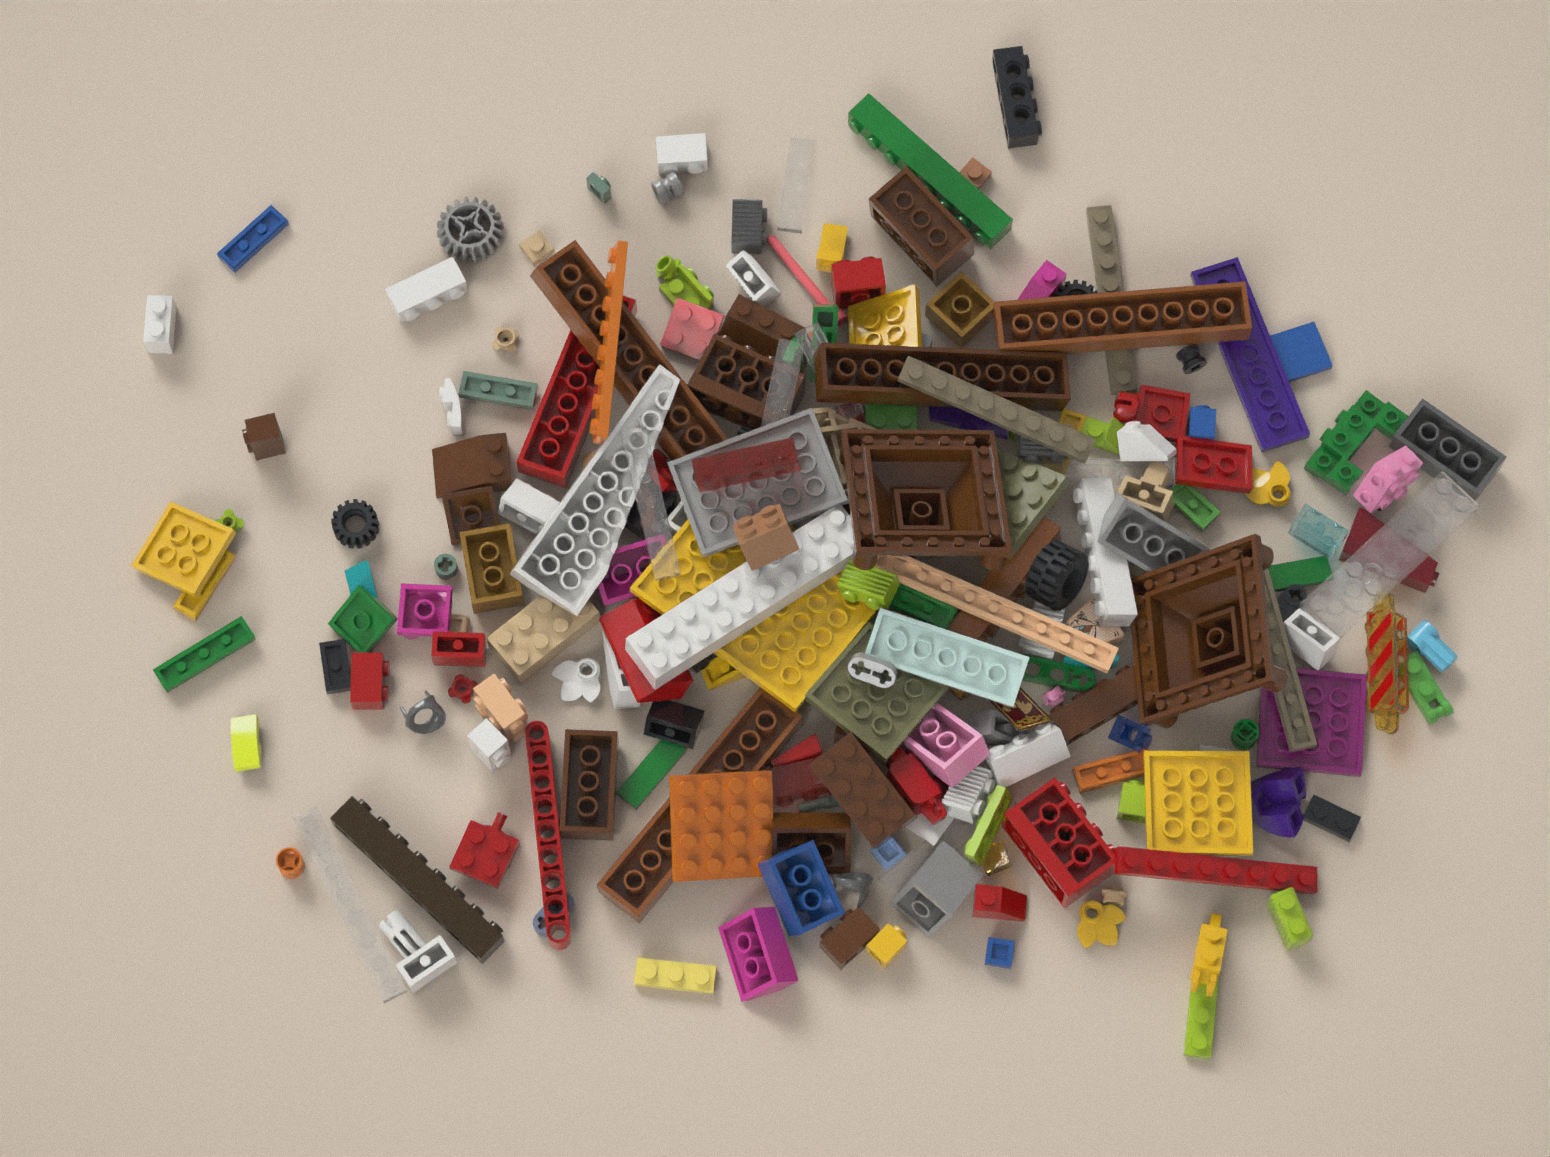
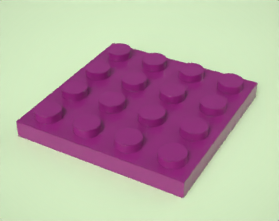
M1296 668L1317 746L1295 752L1289 751L1274 693L1261 688L1256 767L1281 770L1302 767L1303 772L1361 777L1366 674Z

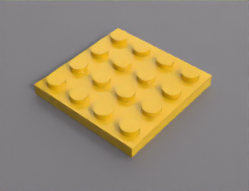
M1144 751L1146 849L1209 856L1253 855L1249 751Z

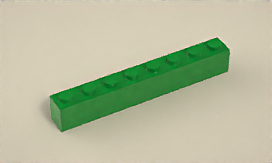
M868 93L848 112V125L850 129L856 134L860 133L872 149H878L883 153L886 161L892 166L896 165L901 170L907 166L965 229L968 228L974 234L975 239L980 244H986L992 249L1012 229L1013 219L872 95Z

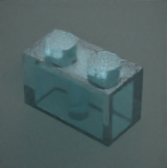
M1305 503L1292 522L1288 534L1320 554L1327 555V558L1332 560L1344 543L1349 530Z

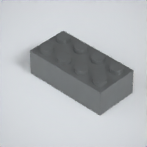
M1423 398L1395 433L1389 445L1394 451L1407 446L1423 462V465L1420 467L1421 470L1472 505L1500 470L1507 457Z

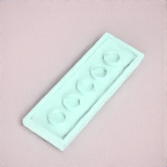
M882 608L879 610L865 652L894 664L898 670L1012 708L1030 658Z

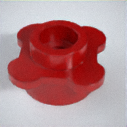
M458 674L454 678L452 687L448 689V695L451 698L461 699L464 704L470 703L474 692L473 688L478 683L475 680L471 681L462 674Z

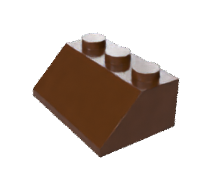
M738 294L725 317L719 336H729L735 343L743 347L744 345L751 346L759 354L765 357L768 355L773 356L786 366L784 358L790 342L793 338L801 339L803 343L805 340V327Z
M773 812L772 857L814 840L828 874L850 872L851 818L847 813Z

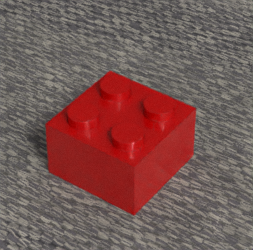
M868 256L858 261L840 260L832 264L831 287L834 304H838V309L847 310L850 305L885 294L886 283L882 258Z

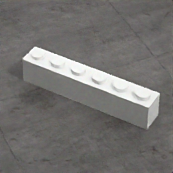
M1082 478L1073 491V501L1077 503V522L1082 530L1081 543L1082 547L1086 550L1089 562L1090 590L1095 598V615L1099 618L1100 626H1130L1138 613L1127 559L1097 542L1104 514L1115 498L1112 481L1107 478Z

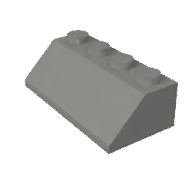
M1117 493L1104 514L1097 540L1101 545L1147 572L1210 549L1200 541Z

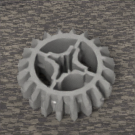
M465 196L464 203L460 204L458 200H455V207L447 205V213L441 212V220L437 222V228H439L437 230V237L440 238V246L445 247V252L447 254L453 253L455 260L462 256V260L465 263L468 257H472V261L476 263L478 256L485 260L487 258L486 252L494 254V247H500L499 239L504 237L502 231L504 224L500 221L501 214L496 212L495 206L491 205L488 207L486 200L479 204L476 196L472 202H469ZM482 218L489 223V232L484 231V227L481 226ZM452 227L456 228L457 232L460 233L459 241L451 236ZM475 228L473 231L466 232L467 229Z

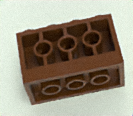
M907 166L869 198L871 217L936 287L974 255V240L970 233Z
M714 334L687 386L707 412L740 427L745 425L749 428L757 429L795 414L805 395L806 375L795 366L788 367L781 364L773 356L768 355L765 357L759 354L751 346L744 345L743 347L735 343L729 336Z

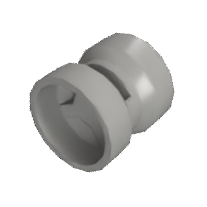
M674 172L666 175L663 180H656L651 183L652 190L661 205L669 202L673 196L679 197L684 194L682 184Z

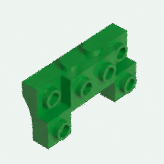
M1366 390L1348 411L1343 409L1335 419L1337 424L1332 430L1330 428L1325 430L1319 439L1322 441L1320 447L1306 462L1304 469L1313 476L1326 481L1344 495H1347L1353 484L1363 474V471L1352 464L1350 459L1369 438L1375 428L1392 440L1397 430L1408 418V415L1389 401L1386 404Z

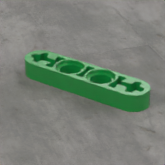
M1025 655L1030 657L1028 664H1036L1040 672L1037 675L1031 676L1025 671L1022 681L1049 687L1059 685L1063 690L1077 693L1081 691L1087 693L1094 686L1095 676L1088 668ZM1054 669H1060L1064 672L1065 678L1061 681H1055L1051 678L1050 673ZM1070 672H1074L1072 678L1080 679L1081 675H1085L1086 680L1090 681L1086 682L1085 686H1081L1080 681L1072 679L1071 684L1067 683Z

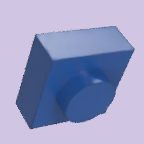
M988 937L984 965L1011 969L1015 941Z

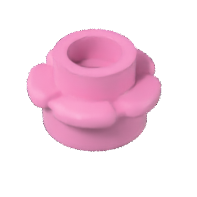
M1057 685L1043 694L1041 697L1045 701L1044 706L1050 704L1053 708L1063 702L1065 699L1062 695L1066 691H1062L1060 686Z

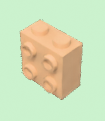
M493 674L473 688L475 694L473 701L476 704V710L483 719L488 717V720L508 742L512 739L516 741L525 735L526 719L529 718L526 714L527 709L519 698L513 699L510 692L512 690L504 678L499 680Z

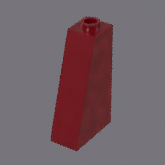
M1359 507L1339 560L1423 593H1426L1429 586L1434 587L1439 576V572L1435 571L1438 562L1371 513Z

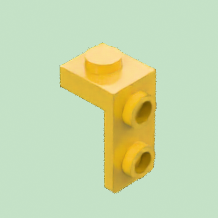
M823 224L820 247L816 257V270L831 273L832 264L843 260L848 232L847 226Z

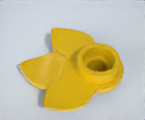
M1279 461L1272 466L1270 473L1252 468L1253 488L1250 494H1245L1246 497L1257 505L1268 503L1274 507L1287 505L1291 498V491L1288 487L1290 481L1288 470ZM1276 492L1281 493L1282 498L1276 499L1273 494Z
M1096 900L1085 901L1079 909L1081 921L1077 927V936L1080 943L1085 948L1092 946L1096 940L1106 946H1116L1118 942L1116 925L1126 919L1122 910L1115 905H1102ZM1094 910L1097 916L1090 918L1087 915V911Z

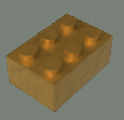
M510 523L459 532L474 614L525 605L521 582L510 575L517 564Z

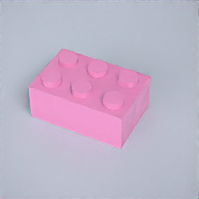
M939 703L932 708L900 746L907 755L912 752L917 759L924 763L927 770L952 788L990 755L983 735Z

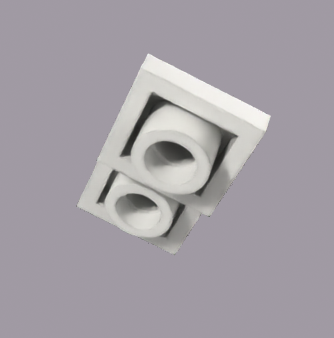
M445 378L444 387H440L439 402H443L445 411H448L447 426H451L452 434L463 436V417L459 398L451 379Z

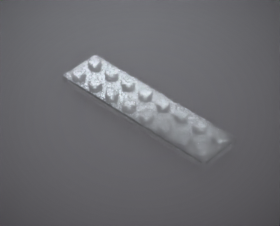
M1442 471L1300 603L1299 608L1311 616L1329 633L1337 635L1341 639L1479 509L1480 505Z

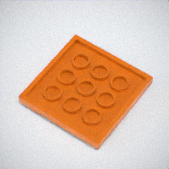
M772 771L669 775L673 882L763 877L758 863L772 857Z

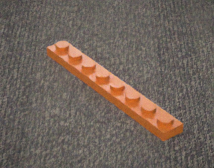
M618 240L613 248L610 247L607 258L608 263H611V268L605 278L608 296L604 297L602 306L606 316L605 321L602 320L600 326V336H603V344L599 346L597 360H601L600 370L597 369L595 375V385H598V392L594 394L592 409L596 411L595 419L592 418L589 430L590 434H593L592 443L603 444L608 438L628 250V242Z

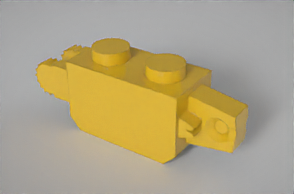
M1211 913L1209 923L1201 924L1189 977L1191 981L1190 992L1196 993L1199 983L1207 985L1206 996H1213L1221 969L1228 929L1220 928L1222 915Z

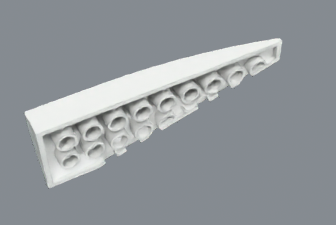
M660 364L609 433L608 438L601 444L510 573L511 576L534 592L576 616L607 574L612 556L617 548L620 535L653 453L656 440L664 424L667 411L680 381L678 377Z

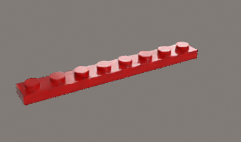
M1123 846L1115 848L1116 875L1282 891L1293 887L1295 893L1311 895L1318 892L1317 867Z

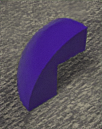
M1302 767L1276 771L1251 781L1252 822L1274 835L1295 838L1304 820V814H1302L1300 809L1301 800L1306 798V785Z

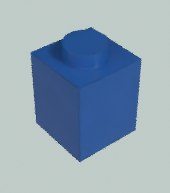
M1206 405L1191 407L1188 416L1187 436L1214 440L1216 409H1210Z

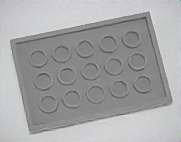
M812 408L667 462L703 558L738 545L739 542L732 525L737 523L742 517L760 513L766 506H775L780 503L789 525L849 503Z

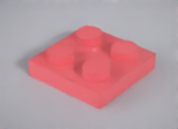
M677 298L660 345L700 360L713 335L719 334L725 315Z

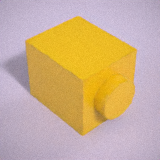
M887 923L866 945V952L886 969L907 947V940L905 939L907 935L898 926L892 927Z

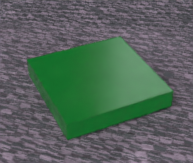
M358 585L328 622V625L358 653H371L398 618L363 585Z

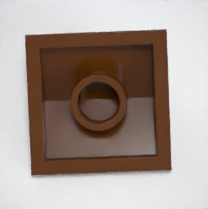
M492 485L442 495L452 545L461 543L459 532L500 525Z

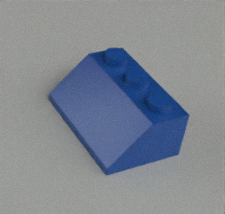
M814 840L758 863L788 936L801 935L845 913Z

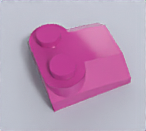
M401 583L397 635L408 639H417L420 636L432 637L433 631L450 632L453 586Z

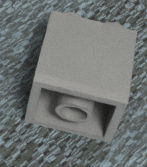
M942 841L891 900L890 904L928 937H931L955 913L983 874L973 864L959 855L953 847Z

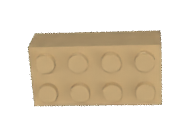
M540 595L486 638L488 647L520 684H523L600 623V612L588 599L576 616Z

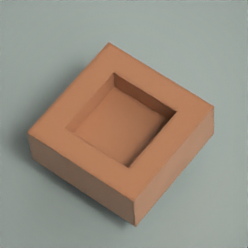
M973 157L959 172L978 189L992 175L991 170Z

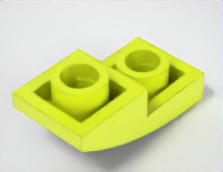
M257 715L232 718L231 743L235 771L261 768L262 747L259 743V719Z

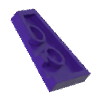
M928 406L930 422L963 430H994L996 438L1008 439L1007 429L957 407Z

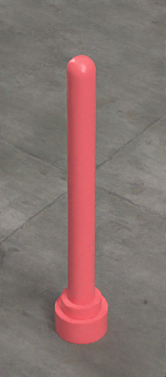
M769 235L767 243L818 304H831L774 235ZM838 309L839 328L848 320V316L842 309Z

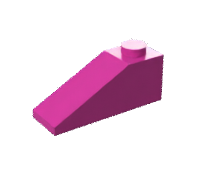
M1046 260L1031 278L1017 300L1055 297L1059 287L1065 285L1067 273Z

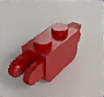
M899 747L886 762V767L889 769L887 778L916 815L922 813L932 825L943 821L947 816V812L940 800L942 792L939 783L929 776L922 761L917 759L912 752L907 755Z

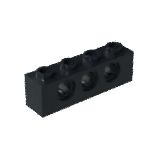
M1022 46L994 49L992 64L1007 147L1010 149L1037 145L1038 136L1042 135L1040 120L1036 121L1035 113H1038L1036 98L1032 99L1031 91H1034L1032 76L1028 77L1027 69L1030 68L1028 54L1024 55ZM1013 72L1017 73L1019 76L1011 77L1008 74ZM1017 94L1021 95L1023 98L1015 99L1012 96ZM1025 117L1027 120L1018 121L1016 118Z

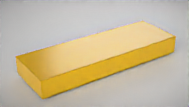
M226 550L199 596L196 598L182 591L173 608L197 621L236 558L235 554Z

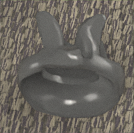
M427 690L424 691L427 698L410 708L408 714L402 706L400 707L406 719V727L415 733H432L441 728L446 721L445 711L436 702L434 695H430ZM420 710H432L433 714L429 721L423 724H416L414 722L415 715Z
M848 872L839 875L834 874L831 876L835 891L837 885L860 892L857 907L861 908L869 895V886L873 881V876L868 873Z

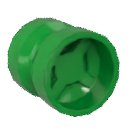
M1250 719L1238 721L1231 733L1230 740L1232 745L1241 751L1250 750L1257 741L1259 728Z

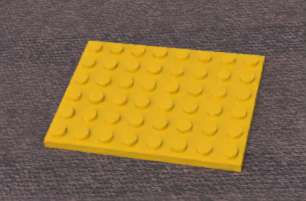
M688 519L630 587V592L663 615L741 566L747 560L739 544L703 558ZM793 524L790 525L793 532L798 530ZM842 570L714 653L792 711L796 712L805 701L804 695L868 624L878 610L871 609L865 603L857 600L849 602L841 596L837 582L844 572Z

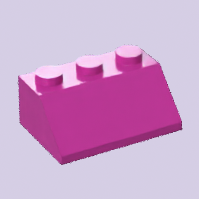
M664 534L616 548L607 574L598 585L604 606L636 597L630 592V587L666 546Z
M775 907L752 908L718 927L741 1002L781 991L799 981Z

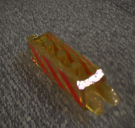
M1382 593L1374 595L1373 611L1366 612L1367 622L1365 623V631L1367 634V647L1365 653L1368 663V671L1366 672L1368 696L1366 701L1369 712L1374 714L1375 727L1380 731L1393 735L1399 730V714H1405L1409 708L1407 618L1396 612L1393 595Z

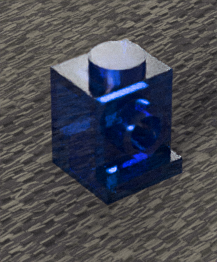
M1118 714L1108 739L1141 753L1142 749L1146 750L1151 744L1152 735H1150L1152 729ZM1134 732H1137V735L1133 741L1131 736Z

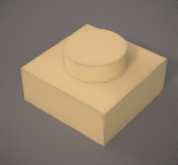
M540 230L519 243L520 249L534 266L554 253V248Z

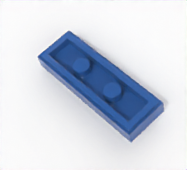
M270 205L217 253V256L236 273L288 226L289 222L278 210Z

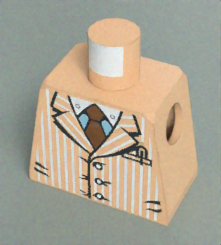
M1094 597L1066 621L1067 626L1113 646L1123 642L1125 634L1119 626H1100L1099 618L1095 615Z

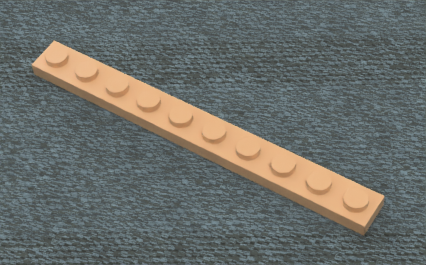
M878 556L875 567L896 573L901 584L1108 674L1116 657L1118 647L909 556Z

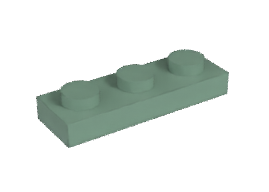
M463 371L458 395L459 398L533 410L538 383Z

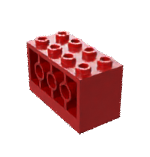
M1054 777L1006 811L1001 827L1065 909L1115 873V848L1112 844L1107 845L1102 839L1103 833L1095 823L1091 824L1085 817L1087 813L1083 806L1071 799L1069 796L1071 792L1066 784L1062 781L1059 783Z

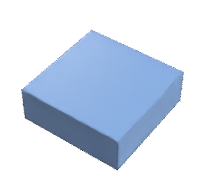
M893 837L878 849L872 848L870 850V853L886 872L907 857V853Z

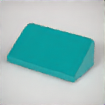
M368 560L345 570L350 595L358 585H363L378 599Z

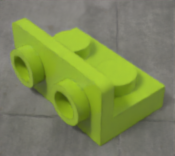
M682 263L678 266V272L659 286V291L673 306L677 298L709 310L714 308L713 292L708 286H702L698 282L696 273L690 267L687 269Z

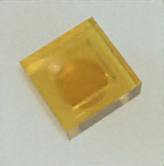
M1002 840L991 845L982 865L988 877L1012 867L1006 845Z

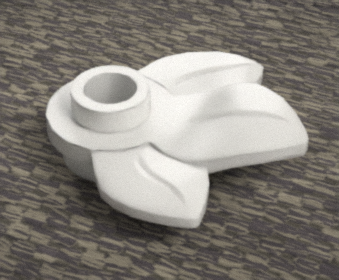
M584 658L578 662L570 660L562 662L552 672L553 677L564 682L561 690V698L564 702L576 701L583 696L591 703L600 693L601 686L598 681L601 672L600 666L592 658ZM586 668L592 669V673L590 675L583 674V670Z

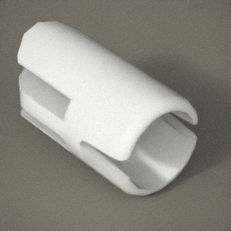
M399 910L387 915L389 919L387 922L382 920L379 924V928L404 959L410 956V953L420 949L419 947L426 945L425 941Z

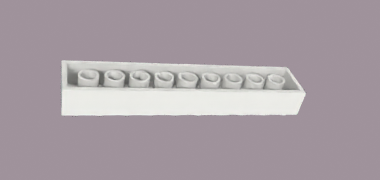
M843 506L829 509L793 532L800 550L751 571L748 562H745L626 638L625 650L654 690L844 570L848 560L852 558L854 540L851 517Z

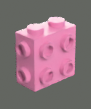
M1404 446L1376 462L1353 496L1370 513L1379 508L1383 510L1394 499L1399 501L1408 492L1406 487L1418 478V470L1423 465V462L1407 446Z

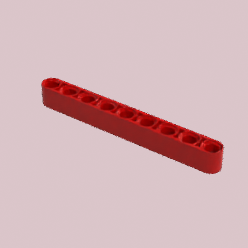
M535 720L526 726L525 738L546 934L549 945L552 948L563 950L570 945L572 936L559 831L551 744L547 725L542 721ZM535 732H541L544 734V736L538 740L531 738L532 734ZM539 756L547 759L543 764L533 762ZM540 781L549 782V786L544 789L536 787ZM542 806L552 807L549 813L542 814L539 812ZM551 830L555 833L554 836L549 839H545L541 835L544 831ZM549 855H554L558 858L552 864L546 863L544 859ZM552 880L560 882L559 887L555 889L548 888L547 884ZM555 905L563 907L562 912L559 914H552L549 910ZM559 930L566 933L565 937L560 940L552 937L553 933Z

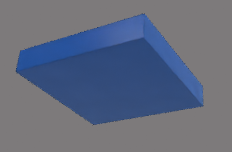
M1315 322L1270 335L1289 382L1332 369V362Z

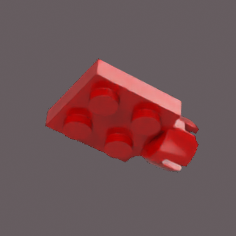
M1141 385L1139 393L1135 394L1121 391L1115 399L1114 408L1116 410L1115 412L1113 411V418L1123 423L1139 421L1141 425L1150 424L1167 441L1175 442L1178 435L1185 436L1191 393Z

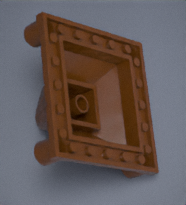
M841 430L839 460L845 466L854 540L851 561L856 568L871 570L876 566L878 556L887 555L914 558L932 555L981 556V564L989 570L996 571L1005 566L1007 558H1011L1012 545L994 430Z
M1253 534L1131 578L1138 613L1131 623V634L1141 725L1149 726L1155 724L1162 728H1170L1176 723L1179 714L1189 710H1194L1260 687L1273 693L1279 692L1285 687L1288 677L1287 673L1283 668L1273 663L1266 591L1264 589L1263 570H1266L1272 564L1274 553L1269 546L1261 543V536Z

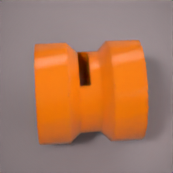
M287 847L280 850L276 856V865L285 878L295 879L304 872L305 862L297 849Z

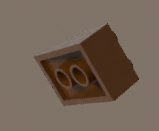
M506 433L479 435L432 449L436 498H442L443 494L492 485L493 492L507 491L512 485Z

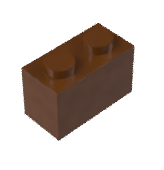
M275 413L245 419L246 429H242L243 438L248 452L254 453L256 461L286 454Z
M859 906L854 911L852 909L846 911L839 919L841 923L835 928L830 926L820 936L822 940L819 947L840 970L862 952L866 945L880 932V928Z

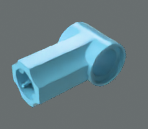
M1425 620L1405 637L1408 647L1412 651H1418L1419 654H1422L1441 673L1458 657L1439 638V633L1434 626Z

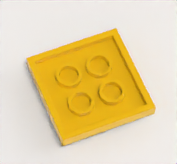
M914 284L848 306L849 344L922 347L919 288Z
M170 501L131 566L143 574L197 598L236 535V532L232 528Z

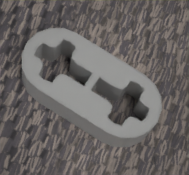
M866 653L854 654L848 664V671L851 676L881 688L892 686L897 678L898 672L894 664ZM859 661L864 662L862 671L857 669L856 664ZM884 670L889 671L888 676L890 677H887L886 680L881 678V673Z

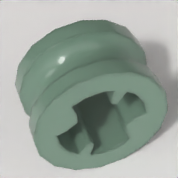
M441 554L434 561L435 572L440 578L450 579L456 575L458 566L456 559L452 555ZM448 561L449 565L453 564V566L448 568V571L444 572L443 568L439 569V567L443 566V562Z

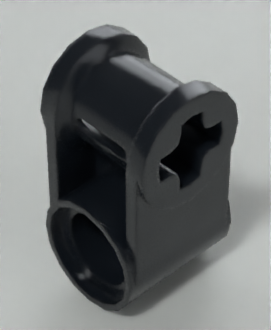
M1293 584L1288 586L1277 598L1283 623L1299 608L1303 609L1307 593L1300 585ZM1297 596L1299 600L1290 601V597L1294 598Z

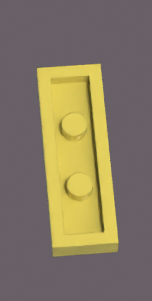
M637 957L634 986L714 994L716 966Z

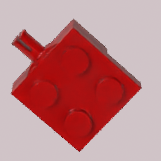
M497 812L492 826L482 825L470 820L451 861L450 870L498 889L507 868H510L520 846L519 839L509 836L501 830L507 816Z

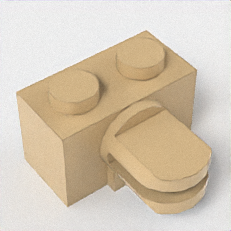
M1161 462L1150 463L1140 480L1125 475L1117 492L1166 522L1175 505L1173 491L1165 489L1170 478L1169 471L1166 465Z

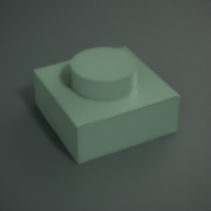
M592 172L586 178L587 188L605 204L611 199V185L603 176L598 177Z

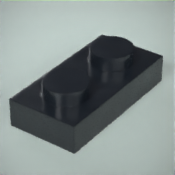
M345 639L319 643L326 693L333 694L351 691V674Z
M1314 794L1304 813V821L1347 842H1350L1361 819L1360 816Z

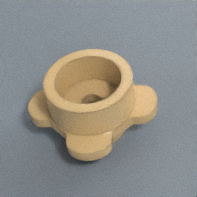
M498 327L495 330V341L492 343L493 349L496 351L503 349L509 353L515 352L517 349L515 344L516 339L519 338V332L508 327Z
M1108 886L1107 889H1102L1101 893L1103 903L1106 905L1123 906L1124 900H1127L1128 893L1124 892L1123 888L1117 886Z

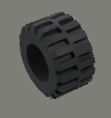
M1060 540L1051 541L1043 547L1031 564L1025 583L1027 596L1054 611L1065 609L1076 598L1083 587L1088 573V557L1086 554Z

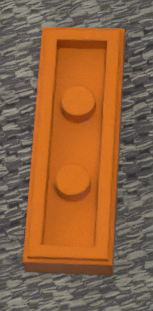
M1148 747L1073 767L1072 771L1079 793L1143 777L1144 751H1149Z

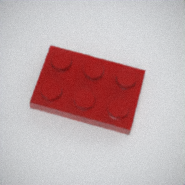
M1177 436L1175 440V448L1177 450L1175 455V484L1250 494L1252 490V445Z

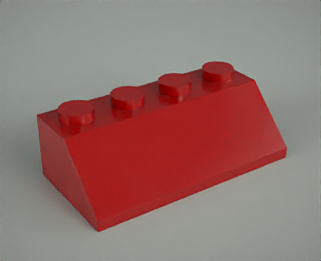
M632 599L599 618L637 703L681 699L694 681L688 669L654 690L625 650L626 638L662 616L641 599Z

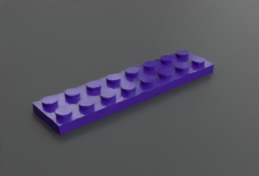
M1238 257L1192 271L1190 277L1194 286L1246 281L1252 323L1249 339L1217 342L1261 453L1309 438L1310 432Z

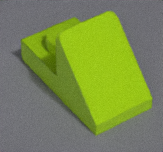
M1086 416L1081 433L1095 438L1093 447L1119 455L1117 431L1123 428L1124 425L1113 417L1111 422L1107 423Z

